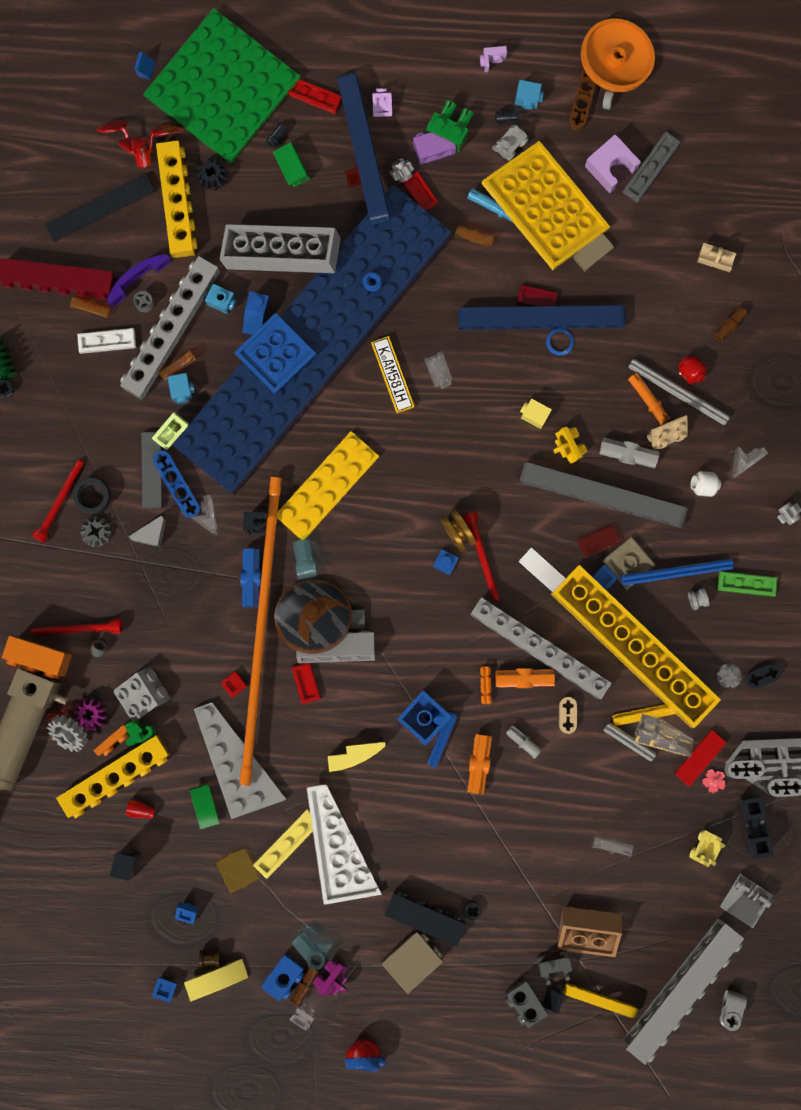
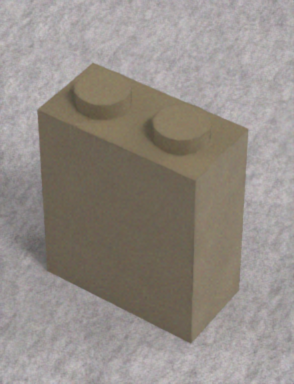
M417 930L384 958L381 963L407 994L443 963L441 958L443 954L436 946L432 948L428 943L430 939L424 932L419 933Z

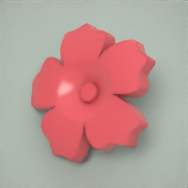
M711 769L706 773L707 778L702 779V784L705 787H709V792L715 793L718 791V788L723 790L726 787L725 781L722 780L725 777L723 772H714Z

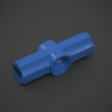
M243 549V569H241L242 607H258L259 587L261 585L259 549Z

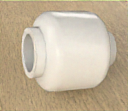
M699 471L691 479V489L699 496L712 497L721 487V481L714 472Z

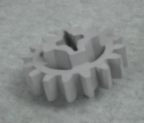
M57 715L49 722L47 729L50 731L48 734L52 735V740H56L58 742L57 745L65 750L69 748L71 752L74 750L79 752L87 744V733L83 732L84 728L79 727L77 721L72 720L70 717L66 719L64 715L62 717Z

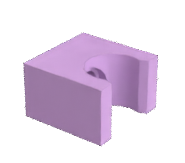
M614 135L587 159L585 167L611 193L615 190L617 179L612 176L610 167L618 164L623 165L633 174L638 169L640 160Z

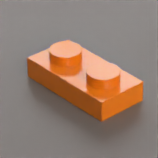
M121 726L93 751L98 756L103 754L105 756L109 755L114 750L113 746L117 742L121 744L129 737L126 726Z

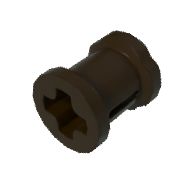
M200 950L199 968H203V966L220 967V950H216V952Z

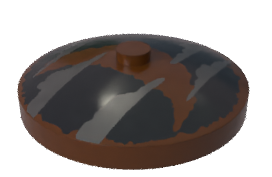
M305 580L294 584L282 594L275 608L274 619L279 636L289 647L302 653L318 654L333 649L344 640L351 627L352 611L348 598L334 584L323 580Z

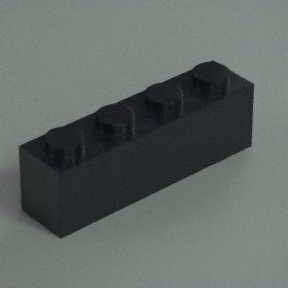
M400 890L398 893L393 892L384 915L456 947L466 926L463 917L452 914V916L445 914L446 910L438 906L431 908L427 906L426 901L419 898L416 901L410 899L409 894Z

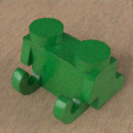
M134 720L125 725L130 736L126 740L128 746L145 742L156 734L153 726H146L145 728L139 720Z

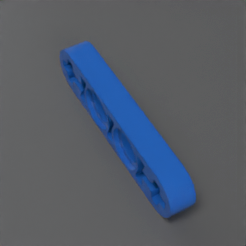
M158 451L153 457L154 466L182 514L187 518L196 517L200 511L199 504L171 456L166 451ZM159 455H161V457L167 458L165 460V464L167 465V467L169 466V464H171L172 466L170 468H167L164 472H162L161 470L164 469L163 463L157 462V460L159 459ZM169 471H173L177 475V479L173 482L168 481L166 478V474ZM178 488L186 490L187 494L184 498L177 497L176 490ZM190 497L191 500L188 503L191 507L195 506L194 514L191 512L187 513L188 506L186 503L182 505L180 502L186 501Z

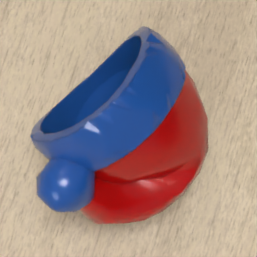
M361 1039L352 1043L345 1057V1065L347 1069L376 1072L379 1071L380 1067L386 1065V1059L381 1056L379 1047L373 1041Z

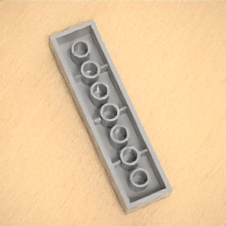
M717 919L621 1042L626 1050L644 1065L647 1062H651L657 1054L656 1050L660 1046L663 1047L669 1040L668 1035L671 1031L677 1030L681 1025L682 1021L680 1020L682 1017L692 1011L694 1008L693 1003L697 998L701 999L706 993L705 988L708 984L714 983L718 978L719 974L717 973L719 970L729 964L731 961L730 956L741 949L744 938L726 923Z

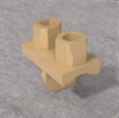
M703 243L697 262L730 272L736 253L725 250L722 247L718 248Z

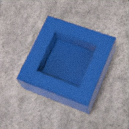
M441 549L433 567L450 575L458 557Z
M605 565L593 576L605 590L618 579Z
M179 901L175 919L194 925L198 907Z
M159 976L152 997L171 1003L178 983Z

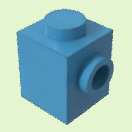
M519 80L515 105H520L525 109H537L538 102L542 103L544 91H540L542 84Z
M212 284L205 299L208 306L225 314H228L229 310H233L236 304L233 292L215 284Z
M187 373L168 376L171 399L174 402L183 404L189 402V399H193L192 393H195L193 381H189Z

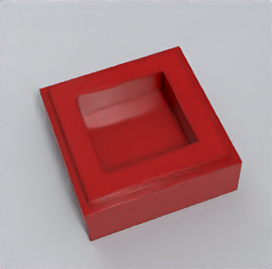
M237 671L220 682L232 698L247 687V684Z

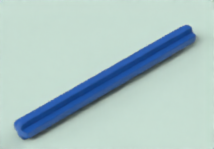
M724 559L625 574L621 576L622 585H631L733 569L734 564L732 559Z

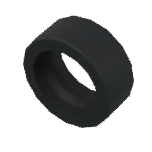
M85 478L75 486L73 500L81 511L89 515H97L108 508L111 502V492L102 480ZM89 485H96L103 492V500L96 507L86 506L81 499L83 489Z

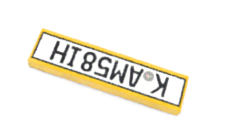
M389 336L371 342L396 414L414 408L415 406Z

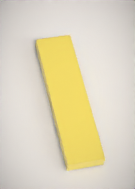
M307 809L253 865L266 879L313 832L310 810Z

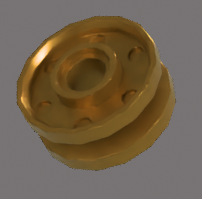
M453 510L451 512L452 522L445 516L440 518L449 537L462 553L466 550L463 541L466 540L471 546L476 544V541L460 514Z

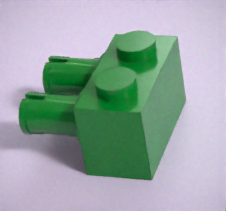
M446 100L440 114L435 112L426 128V134L431 132L454 143L456 151L460 152L468 137V128L466 127L474 114L470 110L467 114L468 109L463 108L457 122L450 120V117L457 105L454 102L450 104L451 101Z

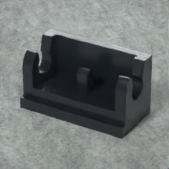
M244 511L243 531L245 534H261L266 532L265 529H262L263 526H261L260 522L266 523L268 515L264 512Z

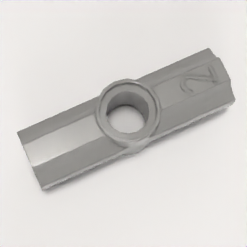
M603 438L599 452L600 455L619 459L622 463L639 464L654 469L659 458V452L642 448L640 445L632 442L622 443Z

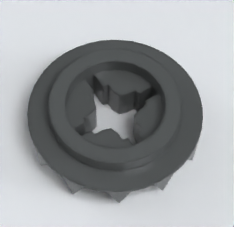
M101 517L88 518L82 524L80 531L82 540L91 547L105 545L111 537L109 523ZM92 525L97 529L102 528L98 532L100 539L95 535H90L93 532Z

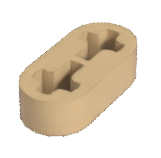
M565 697L559 702V729L563 733L570 734L577 728V703L573 698ZM566 700L573 704V708L569 709V714H566V708H563ZM566 716H569V722L573 723V727H570L569 731H566V727H563V723H566Z

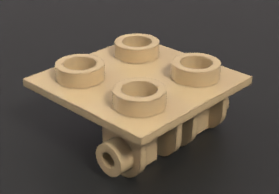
M687 415L652 429L650 434L647 435L649 442H652V450L662 449L670 443L679 442L687 437Z

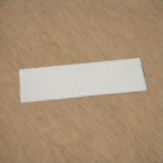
M532 548L519 561L552 592L565 580L563 575Z

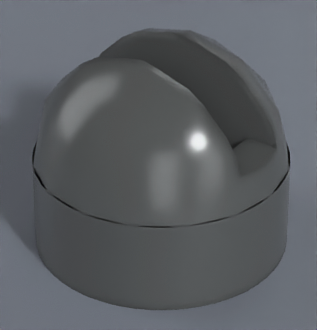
M95 640L91 646L92 655L102 657L107 650V645L103 641Z

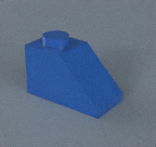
M254 292L249 293L245 308L243 333L253 335L265 324L270 304L269 296Z

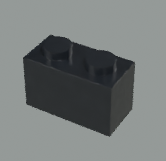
M128 847L116 852L110 877L127 881L133 879L136 875L141 854L136 853V849Z

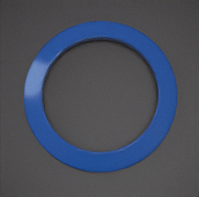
M557 328L548 334L546 345L552 354L563 356L572 350L574 339L568 330ZM564 332L569 336L570 346L567 350L559 352L551 347L550 338L554 333Z

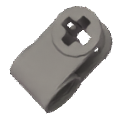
M731 990L725 991L720 1023L730 1031H735L741 1026L747 1004L746 994ZM732 1017L734 1019V1022L728 1023L727 1019H731Z

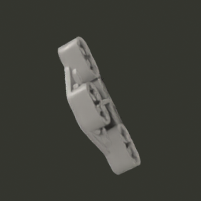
M801 738L740 741L734 748L736 750L725 761L724 770L730 778L746 779L765 793L775 797L801 795V754L788 753V750H801ZM775 747H777L778 759H776L775 755H761V752L775 751ZM748 749H750L751 760H749L748 756H737L739 752H748ZM754 766H757V767H758V770H755V772H753V771H736L735 773H734V772H731V768H734V767H739V768H745V767H748V768H749V767H754ZM798 785V788L794 790L789 788L771 790V786Z

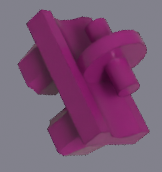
M329 960L325 965V969L331 973L330 976L326 979L319 974L313 981L314 985L319 989L317 993L326 997L331 991L336 996L339 991L345 993L348 990L344 986L348 979L343 975L349 968L344 964Z

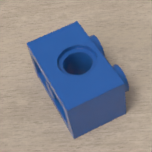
M285 953L263 982L261 988L279 1002L282 998L287 999L293 990L290 988L294 982L298 983L304 976L302 972L304 966ZM280 974H287L290 980L287 983L281 982L279 979Z

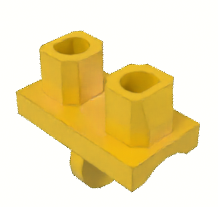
M566 426L555 433L558 440L555 441L557 448L553 451L555 454L560 452L563 458L567 457L570 464L579 460L587 452L583 443L576 445L574 439L579 437L576 427L568 428Z

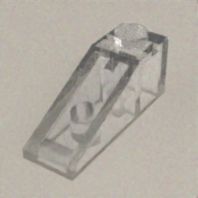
M642 714L636 726L634 742L691 757L693 748L692 738L660 718Z

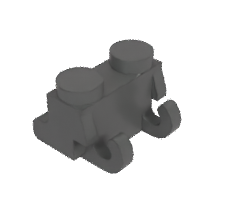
M567 951L560 952V957L564 958L542 963V961H545V956L537 957L541 978L545 977L546 985L551 984L548 974L560 971L564 972L566 981L570 980L568 972L572 971V966Z

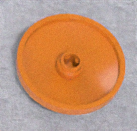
M607 19L595 24L588 31L581 45V61L587 75L597 85L609 91L627 92L638 88L646 81L654 67L655 53L649 37L640 27L627 20Z

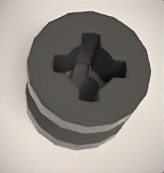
M139 291L134 295V304L140 312L146 313L153 309L154 300L150 293Z

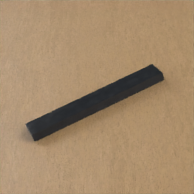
M144 174L46 223L45 226L53 241L56 242L155 191L147 175Z

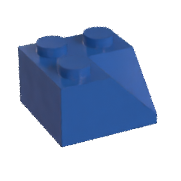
M422 691L397 720L426 746L452 716L427 693Z

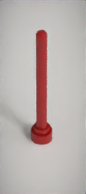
M82 459L77 460L42 526L34 530L31 537L44 544L46 543L49 533L47 531L84 465Z
M477 511L463 515V520L470 527L476 541L475 546L492 600L498 601L499 594L477 527V519H479Z
M115 618L108 623L31 628L30 634L34 636L108 630L113 632V634H121L123 626L121 618Z

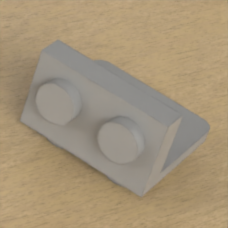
M151 666L137 672L114 690V694L132 721L139 720L155 707L171 699Z

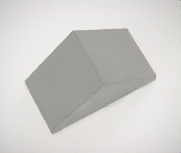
M162 516L158 517L130 535L129 538L134 542L160 547L166 524L165 518Z

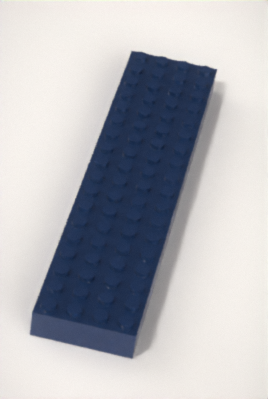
M394 185L385 193L391 220L372 225L369 214H367L339 247L335 273H317L280 317L316 353V356L276 394L242 362L172 444L231 495H235L451 238V231ZM370 272L379 274L382 279L380 289L374 292L366 290L363 286V278ZM372 279L369 281V284L375 285L376 281Z

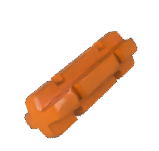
M483 666L480 668V675H482V678H480L481 703L491 704V668Z

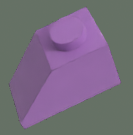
M422 132L413 138V146L420 165L453 155L456 152L454 143L431 132L427 134Z

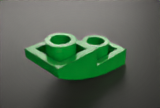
M208 783L190 788L200 829L219 824Z

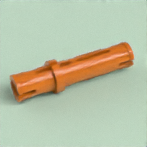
M638 372L632 375L628 381L646 403L648 411L654 414L660 425L669 421L671 417L661 406L662 402L655 398Z

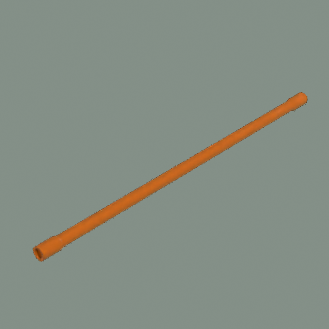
M279 477L270 478V497L243 762L239 785L251 786L252 760L272 562L282 478Z

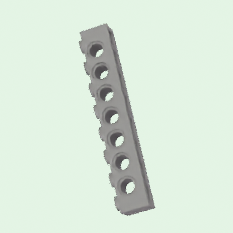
M199 256L191 262L189 266L190 271L187 276H183L180 280V287L177 292L171 295L169 299L170 304L167 309L164 308L159 317L161 318L160 321L151 328V335L147 341L145 340L142 343L140 354L131 361V369L121 378L120 386L141 400L145 398L220 273L217 266ZM196 276L203 277L201 282H193ZM186 292L193 293L190 299L184 298ZM177 308H183V313L180 315H175L174 311ZM167 324L174 325L171 331L164 330ZM157 340H163L164 344L161 347H155ZM148 356H154L152 363H145V359ZM138 372H144V377L141 380L135 379Z
M483 598L479 600L470 615L595 698L602 699L612 684Z

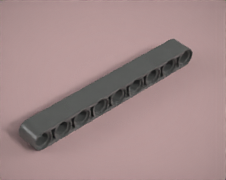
M524 463L519 482L679 528H683L688 508L531 463Z

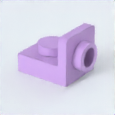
M506 46L484 48L483 55H480L481 67L484 66V72L489 71L490 61L492 63H500L506 60Z
M376 88V92H372L373 117L392 116L391 91H387V88Z

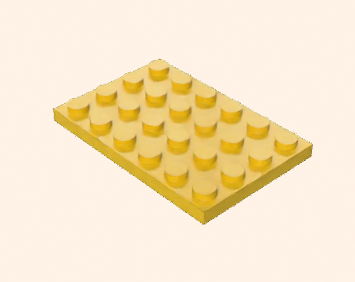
M540 141L492 173L481 183L552 270L610 228L608 223Z

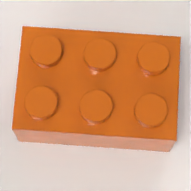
M13 636L8 637L2 659L7 660L6 664L15 667H22L24 665L25 670L34 673L43 671L44 676L58 679L59 676L65 677L72 654Z

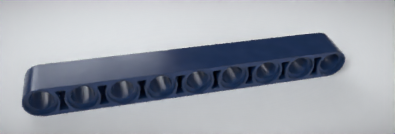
M354 71L337 76L371 224L376 225L390 221V213L357 74Z
M625 306L467 307L458 309V329L460 330L623 328L627 326Z

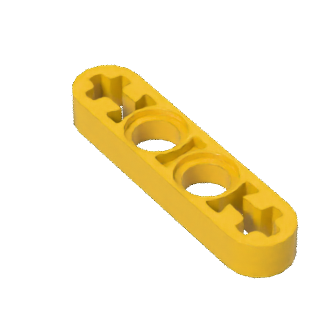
M566 983L563 994L631 1018H636L639 1009L628 1003Z

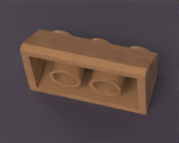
M563 907L557 950L616 957L622 935V914Z

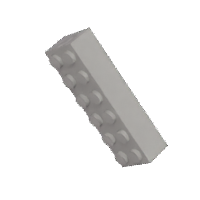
M226 225L220 261L226 269L335 273L341 238L335 228Z

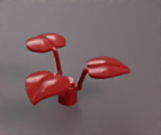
M113 120L97 128V132L102 133L123 131L126 138L119 140L118 145L135 155L137 167H147L152 164L150 153H153L152 144L155 136L184 130V127L178 125L162 124L150 129V138L148 136L133 138L129 136L125 126H128V122L125 120Z

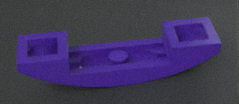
M168 255L148 258L130 268L117 281L109 294L107 302L112 309L127 298L124 290L153 268L156 273H159L169 265L171 260Z

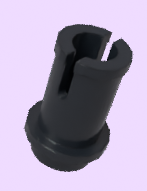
M499 110L495 112V123H499V125H502V123L519 122L518 110Z
M278 123V126L271 135L267 136V144L272 148L279 146V142L288 132V128L282 123Z

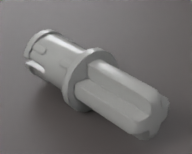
M511 726L506 732L519 745V748L522 747L534 759L542 751L541 748L529 739L530 736H525L515 726Z

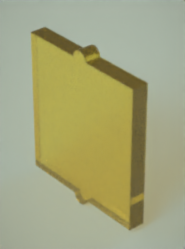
M245 848L234 854L230 853L228 857L216 862L230 894L241 888H247V885L259 880V876Z

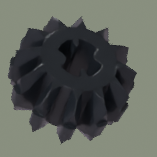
M208 158V163L201 161L202 167L196 168L199 172L196 174V179H199L198 183L200 186L205 185L206 190L212 186L213 191H215L217 185L222 188L221 182H227L225 176L228 174V171L224 169V163L219 164L217 158L214 162L211 161V158Z

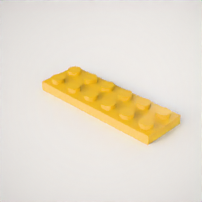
M351 431L278 511L277 519L304 541L377 461L379 455Z

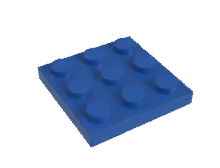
M276 313L234 352L274 394L279 392L316 356V353Z

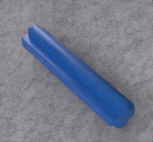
M451 712L448 713L452 717L441 728L427 762L429 766L434 768L438 766L457 719V715Z

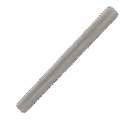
M633 359L631 361L629 369L636 373L638 372L639 375L719 423L725 425L730 418L728 414L638 360Z

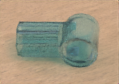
M300 540L293 542L298 580L317 576L310 541Z
M305 932L300 934L291 943L308 962L310 968L317 970L326 963L325 953L315 945ZM313 955L321 956L322 963L320 965L313 963Z

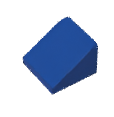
M140 52L134 67L138 77L151 79L155 62L143 52Z

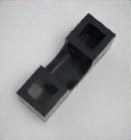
M752 796L738 799L749 856L753 859L774 856L771 838L767 834L764 824L766 813L763 798L761 796Z

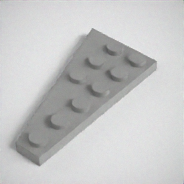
M213 702L195 708L194 711L231 819L286 800V797L254 756L252 760L251 786L239 785L244 743Z

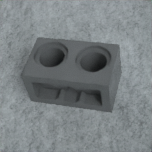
M523 979L506 991L508 997L505 1000L511 1009L513 1007L516 1008L518 1012L516 1017L521 1025L526 1024L530 1028L548 1016L526 979ZM522 991L525 993L524 999L516 1000L514 998L515 994ZM527 1009H535V1015L527 1017L525 1015Z

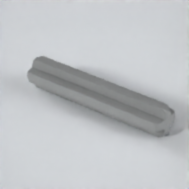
M608 723L604 728L607 734L647 760L652 761L655 758L656 752L612 723Z

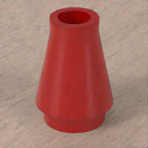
M129 799L125 815H129V818L152 819L155 808L136 799Z

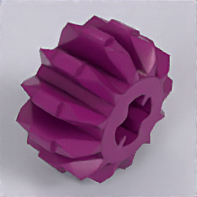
M93 698L90 700V703L87 699H84L83 705L80 703L76 705L80 711H73L74 714H79V717L74 718V721H81L78 726L83 727L85 725V731H89L90 727L95 731L97 730V725H104L100 719H107V716L101 715L102 712L106 711V708L99 709L102 702H98L95 705V699ZM88 710H90V712H94V715H92L91 718L86 717V715L89 714Z

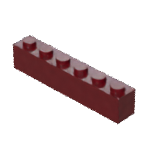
M0 258V285L6 289L20 287L24 291L38 289L42 293L55 291L64 296H69V293L77 294L81 298L95 296L96 299L107 300L115 284L116 276L112 271Z

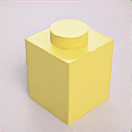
M531 399L529 403L525 402L520 411L523 413L521 419L541 429L552 409Z

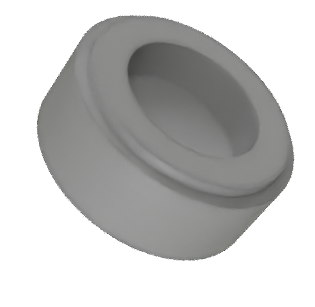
M606 90L603 109L610 110L613 91Z

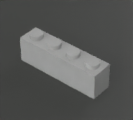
M362 630L358 633L348 632L339 645L323 653L307 654L296 651L297 662L375 661L374 632Z

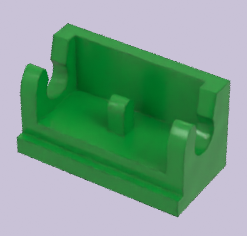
M291 142L273 152L289 186L297 187L311 180L296 147Z

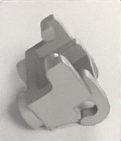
M512 125L503 137L492 146V149L509 161L516 154L514 150L518 146L522 147L529 139L522 129L517 125Z

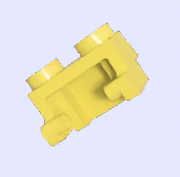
M702 830L698 837L700 842L697 848L694 847L691 850L690 858L707 867L710 864L715 866V860L721 848L724 849L725 845L721 843L722 839L718 836Z

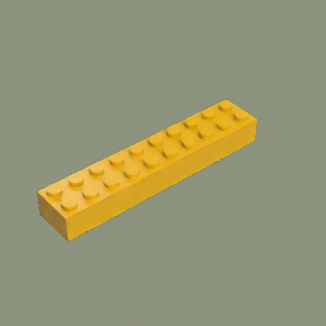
M580 565L551 593L565 609L690 728H695L721 701L718 696Z

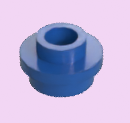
M375 272L367 273L363 278L364 288L371 292L380 289L382 285L380 275ZM373 279L376 281V284L370 285L369 281Z

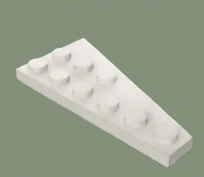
M327 785L306 787L323 904L382 895Z

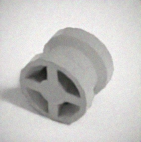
M704 588L699 589L698 592H688V598L693 610H697L700 606H709V599Z

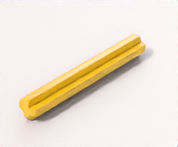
M664 704L614 714L612 720L615 726L674 715L675 713Z

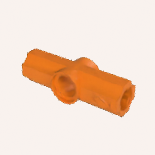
M554 670L496 671L495 682L496 687L554 686L555 674Z
M475 734L473 754H471L469 763L470 774L467 788L469 793L484 795L486 775L489 772L490 766L489 754L492 736Z

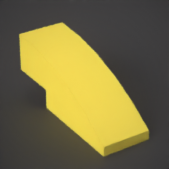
M385 742L346 746L347 754L328 756L329 772L343 770L366 761L386 746Z
M239 959L187 979L184 984L190 1001H193L247 979L249 976L243 959Z

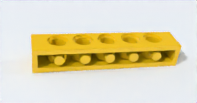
M179 141L156 143L170 254L172 258L194 256V249H197L196 237L193 238L192 231H195V224L193 219L190 220V213L193 212L192 203L188 201L187 197L190 194L189 183L185 182V176H188L187 166L183 165L182 159L186 158L185 149L180 146ZM171 160L177 161L174 166H169L168 164ZM174 178L180 179L177 184H171V180ZM181 196L182 200L180 202H173L175 197ZM179 214L184 215V218L181 221L175 220L176 216ZM180 233H187L184 239H178Z
M156 735L56 799L68 818L74 816L76 819L85 813L84 809L88 806L93 808L102 802L100 799L107 795L109 798L119 792L117 788L124 785V787H127L134 783V778L139 774L143 777L152 771L150 768L155 764L159 767L168 761L167 757L171 754L160 736ZM145 752H150L153 756L150 763L144 761L143 756ZM129 762H133L136 766L134 773H130L127 770ZM113 772L119 775L117 783H113L110 779ZM96 783L102 785L103 790L100 794L94 791ZM80 793L86 797L84 804H80L77 800Z

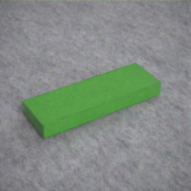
M719 571L717 591L776 596L777 577Z

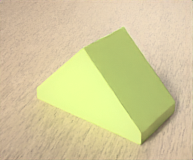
M173 412L152 439L167 451L187 428L189 423L176 412Z

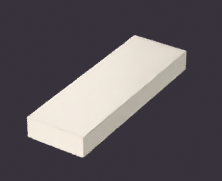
M134 328L77 334L80 354L137 348Z

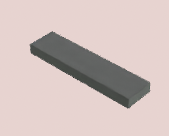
M665 131L622 193L638 203L681 141Z
M156 432L141 433L143 509L162 508V478L153 463L154 455L158 451H162V447L152 439ZM159 455L157 462L162 463V457Z

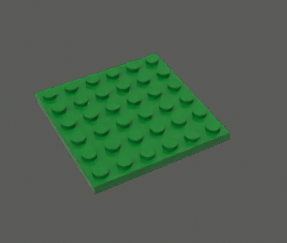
M213 8L143 95L231 165L301 77Z

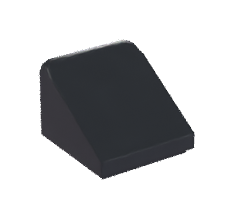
M547 988L543 1007L558 1014L564 996L560 990Z

